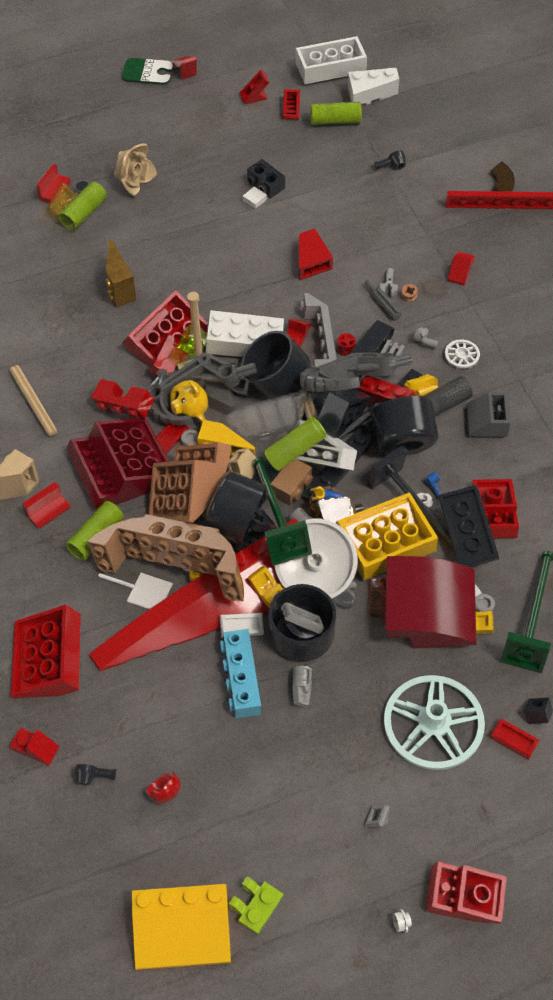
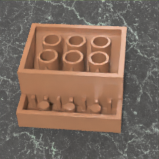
M208 443L175 447L173 462L153 463L148 515L182 522H194L211 503L216 489L226 473L231 445Z

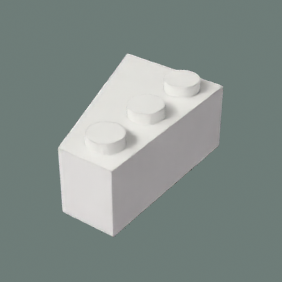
M397 68L348 72V91L351 102L360 101L361 104L365 103L367 105L372 100L378 98L382 100L398 94L399 75Z
M326 434L325 439L318 442L317 445L296 459L354 470L357 450L337 437L333 438Z

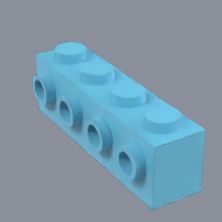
M249 629L223 632L224 640L220 641L221 652L226 653L227 658L223 660L224 672H229V678L226 679L227 692L232 691L233 697L229 698L230 711H235L236 718L261 715V702Z

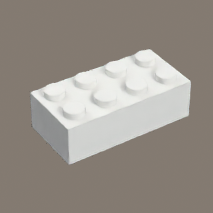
M356 36L296 48V65L304 84L345 77L348 76V72L366 71L367 56Z
M210 310L206 353L243 357L250 344L259 336L270 331H283L284 319Z

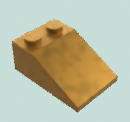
M109 240L106 265L107 279H105V283L109 289L107 296L110 302L113 301L116 307L136 301L134 277L113 240Z

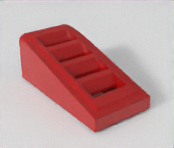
M284 89L282 119L299 120L300 90Z

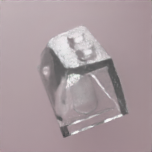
M302 390L238 407L226 415L228 424L233 432L246 441L255 439L265 441L270 439L271 435L276 434L277 437L287 435L288 431L298 427L300 420L303 419L305 400L310 397L309 391Z

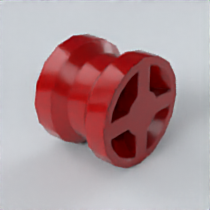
M350 333L339 335L337 339V352L341 356L349 355L355 348L356 338Z

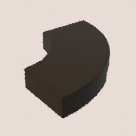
M501 161L491 170V175L497 182L494 191L513 192L515 185L514 174L509 166Z

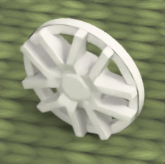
M468 340L452 341L445 349L446 360L450 363V366H454L458 370L459 368L471 369L472 366L477 365L480 357L478 347Z

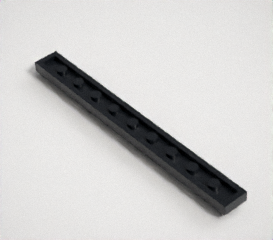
M411 369L398 385L404 387L406 381L419 378L423 374ZM372 417L366 420L346 442V444L357 450L355 464L376 441ZM326 465L302 492L301 499L309 503V498L314 492L311 489L323 486L336 487L350 470Z

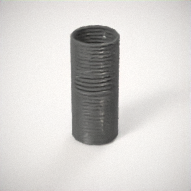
M459 376L424 394L423 397L432 400L434 413L437 416L471 398L473 389L465 377Z

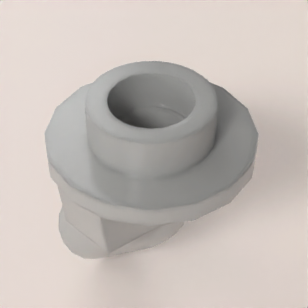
M418 328L413 333L412 339L418 341L419 344L422 343L436 348L438 343L436 340L427 338L429 333L427 328Z

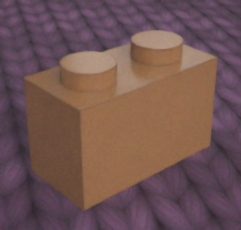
M297 459L285 466L271 483L276 498L290 506L295 500L297 501L301 497L305 486L308 487L313 480L312 467Z

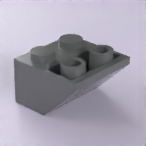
M487 392L467 403L469 436H508L510 428L508 392Z

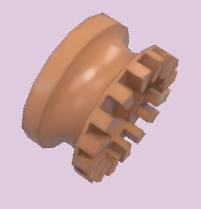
M413 284L403 286L402 298L410 302L416 300L418 296L417 287Z

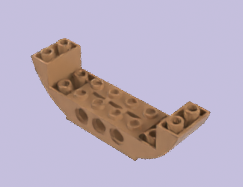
M146 514L144 517L132 518L108 526L87 541L97 568L101 571L116 573L126 556L140 558L168 566L181 567L186 570L199 571L204 574L217 575L224 598L240 602L244 601V584L235 552L226 538L220 535L219 529Z

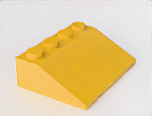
M410 492L337 521V524L349 534L354 542L358 556L357 570L363 580L386 572L387 556L424 557L437 551L438 537Z
M226 884L132 891L136 970L231 963Z

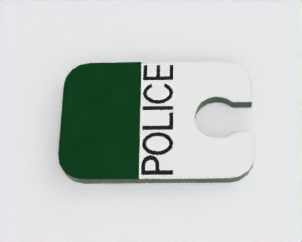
M129 58L125 62L122 79L126 82L166 85L170 82L171 75H159L158 72L160 70L172 72L173 64L170 61Z

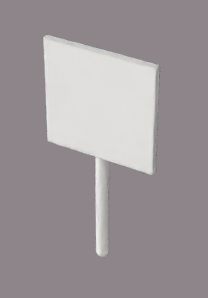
M101 573L98 574L100 578L133 588L127 602L146 609H151L167 598L173 585L171 582L144 573H140L135 585Z

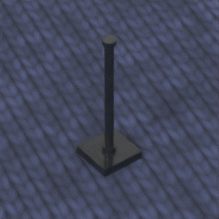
M402 445L373 464L367 483L370 488L374 489L391 477L405 494L410 492L424 516L453 548L448 530L398 474L403 469L408 450Z

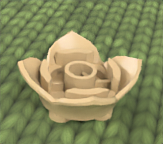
M146 143L136 145L130 150L120 151L118 154L114 177L119 179L125 189L133 196L138 194L140 183H147L157 175L154 164L146 158L148 154Z

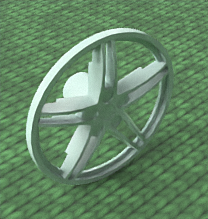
M421 676L405 682L391 695L384 714L385 733L392 748L407 762L424 769L445 770L464 763L476 752L484 735V714L476 697L461 683L443 676ZM431 682L426 707L398 700V697L410 687L420 683ZM435 682L439 683L438 700H433ZM443 684L452 686L462 692L474 708L448 709L444 703ZM394 705H397V706H399V707H401V708H404V709H406V710H409V711L418 713V716H416V715H414V714H411V713H409V712H407V711H405V710H401V709H399V708H396V707H394ZM392 710L419 723L403 746L399 744L392 730ZM476 713L475 716L463 717L455 720L451 719V717L464 716ZM478 719V730L475 740L468 750L463 753L450 726ZM420 732H422L425 736L420 741H418L409 752H407L406 749L416 739ZM435 735L452 759L432 762L417 758L412 753L428 738ZM446 735L458 757H455L442 736Z

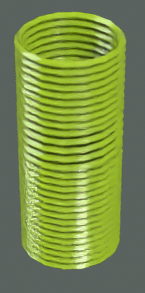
M360 101L311 104L312 125L361 123L362 109Z
M90 182L59 213L58 216L62 225L69 230H76L107 198V193L103 186L97 182Z
M311 417L293 429L292 432L285 435V437L265 450V456L269 463L276 470L280 471L307 450L317 445L318 442L325 439L326 432L318 420Z
M105 501L66 542L68 550L76 558L86 560L92 554L87 541L108 526L121 522L124 519L122 511L115 504Z

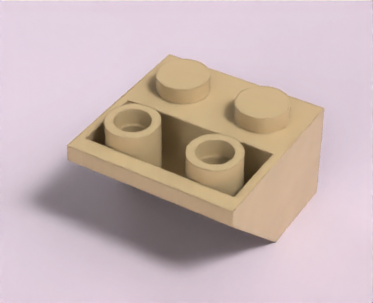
M16 449L11 454H8L0 464V500L27 496L39 483L34 460Z

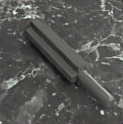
M367 279L365 284L373 292L374 298L393 320H398L402 312L398 310L380 288L377 289Z

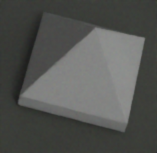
M372 806L365 826L367 828L382 827L388 824L389 806Z

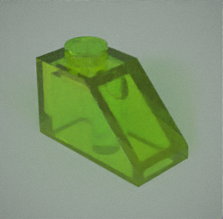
M190 324L184 330L178 348L194 357L192 324ZM200 327L203 348L207 342V332L203 331Z

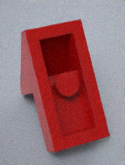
M184 56L172 60L173 67L179 68L182 79L197 74L196 56Z
M261 69L239 92L245 104L268 99L264 89L270 82L266 73Z
M457 252V255H454L448 282L465 286L475 256Z
M296 318L289 319L286 333L301 348L312 323Z
M23 728L18 730L9 746L11 750L47 766H50L60 748L58 744L41 731L36 730L35 733H32Z

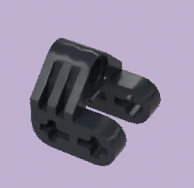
M257 507L248 525L252 531L247 532L241 545L232 542V544L240 552L265 537L266 531L276 529L277 526L263 509L260 510Z

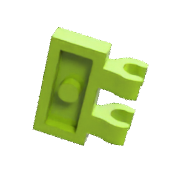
M246 877L242 883V889L253 895V899L246 906L243 901L233 896L229 902V908L241 916L238 923L258 936L284 894L265 881L260 887L254 880Z

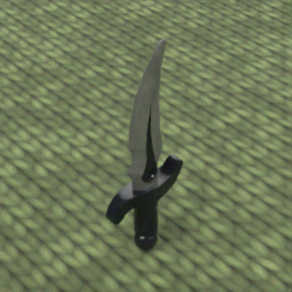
M378 402L365 411L340 437L372 417V410L381 403Z

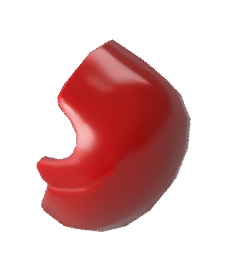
M174 772L172 773L173 776L169 773L164 774L145 790L154 802H170L177 796L181 783L180 778Z

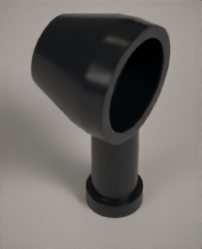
M397 150L392 152L388 158L378 162L375 161L374 166L376 170L390 164L397 170L406 166L404 152Z
M75 764L76 784L90 786L94 777L110 778L112 780L116 778L117 769L111 770L87 764Z

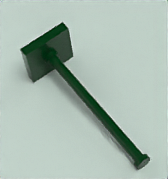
M261 457L255 458L253 466L257 469L262 484L267 486L265 493L278 528L265 532L272 565L312 555L306 521L286 525L264 467L265 461Z
M543 551L541 555L542 564L525 636L508 632L500 661L501 663L539 673L543 672L551 646L549 642L533 638L550 562L553 560V553L550 551Z

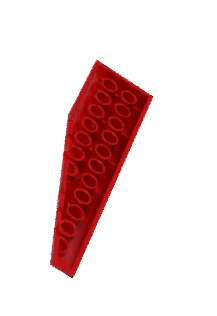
M294 518L286 523V525L294 524L298 521ZM266 537L261 538L235 554L244 584L243 602L224 598L217 575L202 574L156 604L92 651L89 656L100 672L127 663V660L132 658H141L146 656L147 653L156 650L161 651L166 649L167 646L179 645L208 635L209 632L216 629L221 630L220 615L262 613L263 616L268 613V606L247 579L261 566H265L275 582L280 584L283 589L285 588L277 576L275 565L273 566L271 563Z

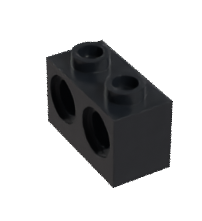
M261 159L247 168V181L249 184L267 194V197L270 199L285 189V176L265 160Z

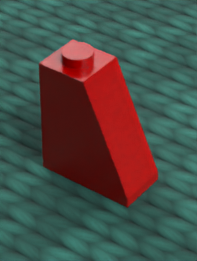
M316 229L300 233L299 279L303 280L332 270L333 256Z

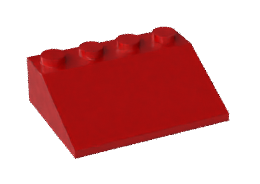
M175 290L125 338L122 344L135 357L150 366L163 340L170 335L175 338L173 345L183 351L178 363H181L194 350L190 304ZM199 314L202 342L207 338L209 323Z
M65 604L15 621L11 698L62 696L79 691L80 613Z

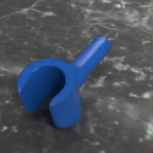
M432 472L428 475L426 484L432 487L438 498V495L441 493L436 483L440 481V478L436 472Z

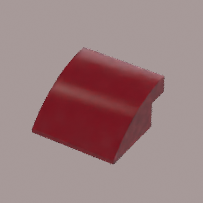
M147 418L95 421L88 437L70 439L66 448L94 508L101 507L105 501L120 504L151 492L153 463L169 462Z
M387 556L386 633L388 638L410 637L413 649L477 645L475 569L455 562L430 557Z

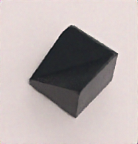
M550 698L528 699L524 709L528 724L549 723L553 713Z

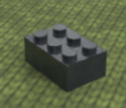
M355 388L331 391L323 398L322 403L324 405L322 410L316 415V419L322 425L326 434L333 438L339 437L355 420L363 415L371 396ZM356 426L354 429H352V430L349 431L348 433L353 432V431H356V429H357L358 426Z

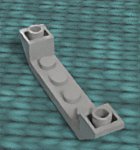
M304 293L303 301H300V311L304 313V319H316L317 324H320L318 335L319 338L322 337L320 347L324 353L323 359H314L313 366L318 367L337 359L328 305L309 293Z

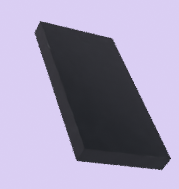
M474 485L438 495L457 563L472 567L499 560L478 486Z

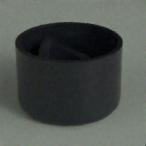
M270 331L259 336L247 348L241 362V366L255 363L256 374L246 376L245 378L266 398L276 401L295 395L301 389L300 373L311 366L307 354L283 331Z
M404 396L394 398L377 405L372 410L377 447L384 454L388 455L402 445L408 450L407 455L415 454L429 449L438 441L439 434L433 402L427 397Z
M227 471L211 500L203 526L219 529L220 535L241 545L250 528L248 525L256 508H259L267 486L235 471Z
M296 584L281 590L273 598L269 607V636L276 651L287 659L306 662L321 657L329 650L334 641L336 626V608L331 597L322 589L308 584ZM287 602L320 616L324 626L323 632L318 634L313 631L306 633L299 631L292 622L285 620L284 611L281 610V607Z

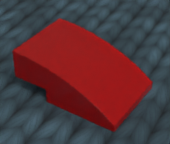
M473 479L472 486H478L493 538H518L517 502L512 479Z
M438 861L431 868L426 911L463 920L500 924L503 917L507 877L466 865L457 867Z

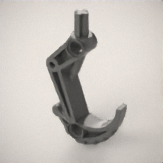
M202 353L174 374L161 369L158 372V377L146 386V389L155 399L149 413L155 419L166 424H193L190 416H177L170 413V392L174 386L183 381L192 380L197 383L203 380L220 382L226 387L233 388L239 384L240 378L256 374L255 363L236 367V365L225 362L213 355Z
M352 353L318 367L310 366V368L305 369L304 372L300 373V386L304 391L329 392L360 387L359 377L354 376H390L394 374L396 368L411 365L413 360L411 354L394 357L392 353Z

